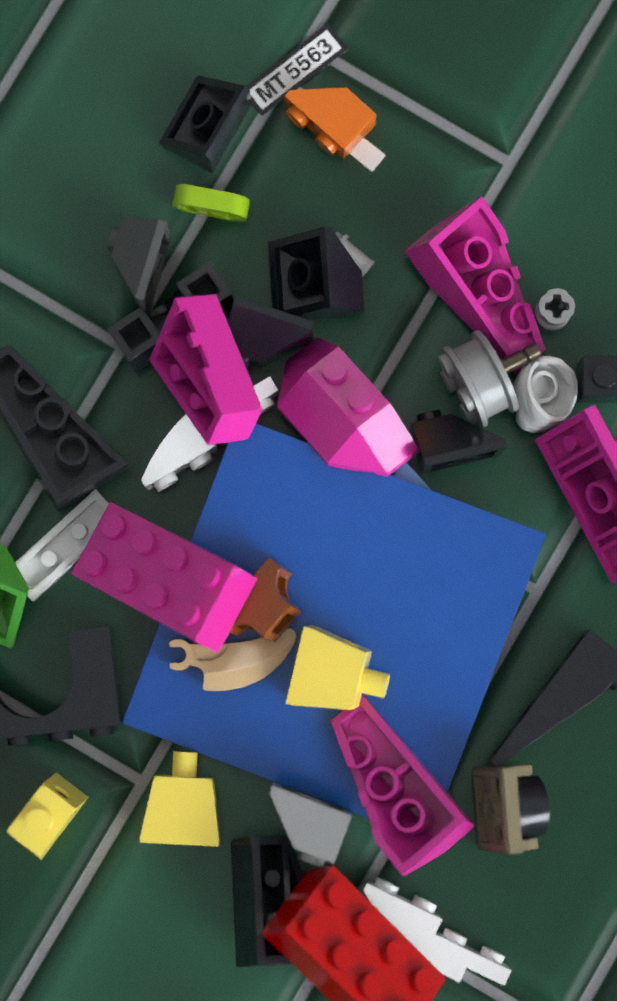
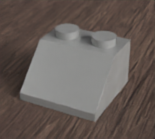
M273 782L269 794L294 849L300 851L299 858L319 867H323L325 861L334 864L352 817L351 812Z

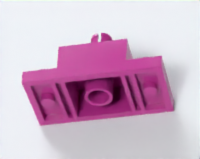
M593 405L536 438L535 441L610 582L613 584L617 582V441H614L596 405Z

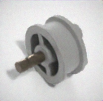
M476 330L471 333L472 340L454 349H451L448 345L440 349L441 355L438 356V361L443 369L440 375L451 394L457 391L462 403L459 405V409L466 421L484 428L488 425L487 419L505 409L513 413L519 409L518 400L508 373L526 365L527 362H532L541 357V353L534 342L523 347L522 350L499 359L485 335L480 330Z

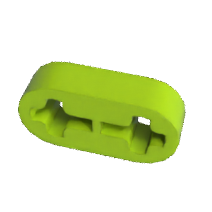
M178 184L175 187L172 206L184 212L243 222L247 220L250 199L235 193L194 185Z

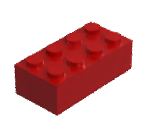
M333 865L309 869L261 933L330 1001H432L446 981V978Z

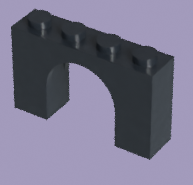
M103 626L68 631L72 685L65 701L52 713L36 718L27 717L13 711L0 696V739L7 738L8 746L31 744L33 743L32 735L48 733L49 741L73 739V730L88 728L90 736L114 734V725L123 724L113 627Z

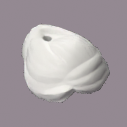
M541 356L532 362H527L514 381L513 387L519 404V409L516 411V423L521 429L532 433L545 432L562 423L571 414L577 399L578 381L573 369L562 359L554 356Z

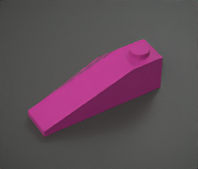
M482 196L433 226L405 250V253L426 283L473 331L480 330L485 335L500 359L518 350H522L523 347L533 342L537 345L541 354L546 350L531 305L524 301L517 281L521 279L518 267L512 266L505 246L506 243H509L505 229ZM523 366L512 372L517 375L521 372Z
M363 694L358 708L354 710L344 709L331 720L347 766L350 767L359 791L362 806L365 807L371 823V830L375 841L402 876H406L445 853L476 826Z

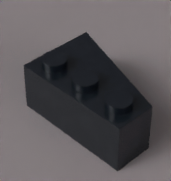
M250 836L232 840L231 862L236 967L293 965L261 934L304 877L289 836Z

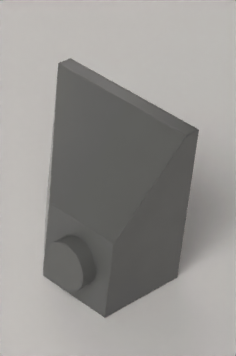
M122 217L120 227H113L107 250L112 251L111 257L138 307L148 311L152 308L172 240L167 221Z

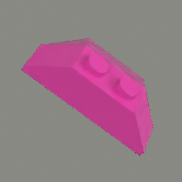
M317 337L286 360L277 408L328 466L358 472H372L376 475L388 477L419 453V448L390 402L339 346Z

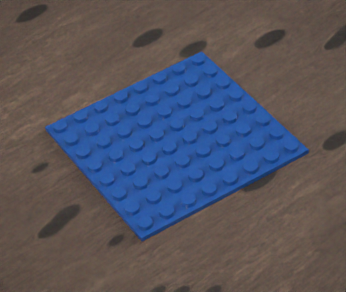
M255 424L249 439L228 442L190 543L234 564L252 576L269 557L282 563L293 574L288 582V595L292 602L302 610L288 627L295 631L296 641L285 660L262 680L244 688L229 691L203 690L204 673L200 668L190 666L183 671H176L170 668V663H181L186 658V651L180 647L171 648L170 641L182 639L189 644L199 643L160 623L122 723L368 818L365 807L362 806L359 791L350 767L347 766L331 720L344 709L286 704L303 627L314 625L372 651L368 669L390 674L389 685L384 698L362 694L448 792L546 534L393 475L386 477L372 472H358L330 467L308 443ZM254 629L246 630L239 636L229 632L223 644L251 641L262 638V636Z

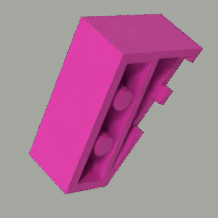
M217 295L175 298L149 358L150 362L207 445L249 439L263 409Z

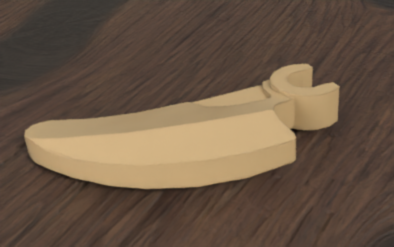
M287 628L276 642L262 637L251 641L223 644L218 653L201 644H189L182 639H175L170 641V647L183 648L186 651V658L181 663H170V668L176 671L186 670L190 666L200 668L204 673L203 690L229 691L244 688L271 674L285 660L296 641V633L291 628Z

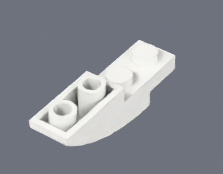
M268 377L253 386L263 409L261 414L275 406L273 399L279 396L277 387L271 377ZM185 414L160 443L149 461L141 481L148 491L155 487L160 492L179 480L176 474L186 468L191 467L192 471H196L213 461L214 458L211 454L217 451V447L215 444H206L189 417Z
M377 877L375 883L365 879L362 888L369 902L441 974L460 983L466 968L505 986L511 969L507 964L503 963L505 959L503 954L486 946H482L479 952L465 945L468 938L451 929L445 928L443 934L437 932L442 917L435 912L436 904L417 895H414L412 901L397 894L398 886Z

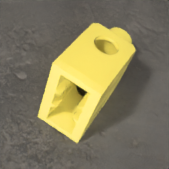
M304 626L286 704L354 710L359 707L362 693L384 698L388 689L390 674L368 669L371 650L318 626Z
M173 751L172 775L156 774L154 776L141 830L140 843L219 847L221 834L214 777L197 776L198 752Z
M56 772L39 787L6 832L42 860L89 797ZM57 791L61 792V793H62L63 795H65L67 798H65V797H63L62 795H60Z

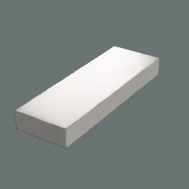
M96 489L15 562L29 587L27 596L33 602L78 562L109 504Z

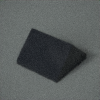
M197 75L160 139L159 144L213 174L251 108L250 90L244 85Z

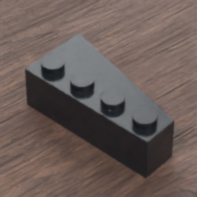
M10 344L0 349V416L57 512L128 471L129 463L119 453L117 454L104 441V438L93 427H90L74 411V408L64 398H61Z

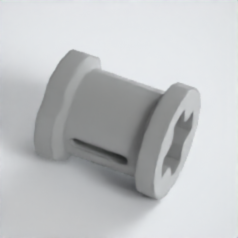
M560 288L550 289L540 298L535 307V320L545 330H559L567 324L570 317L574 314L575 302L566 290ZM552 301L556 302L557 309L564 310L558 318L553 317L551 310H546Z

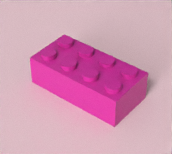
M112 502L108 504L71 575L216 653L221 649L257 581V578L234 564Z

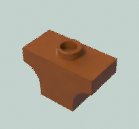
M269 557L253 575L257 578V581L234 622L230 633L239 636L246 630L254 629L263 638L276 642L302 612L288 595V582L293 574L282 563Z

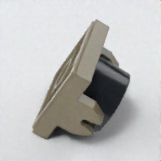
M532 765L473 767L472 782L477 846L479 850L518 854L526 850L538 849V838L531 837L544 836L548 829L550 819L549 800L541 778L532 774Z

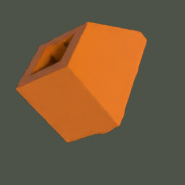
M348 88L289 90L284 96L285 108L288 109L285 112L287 117L301 129L307 126L317 135L315 141L326 153L333 155L336 152L342 159L354 149L376 124L377 114Z

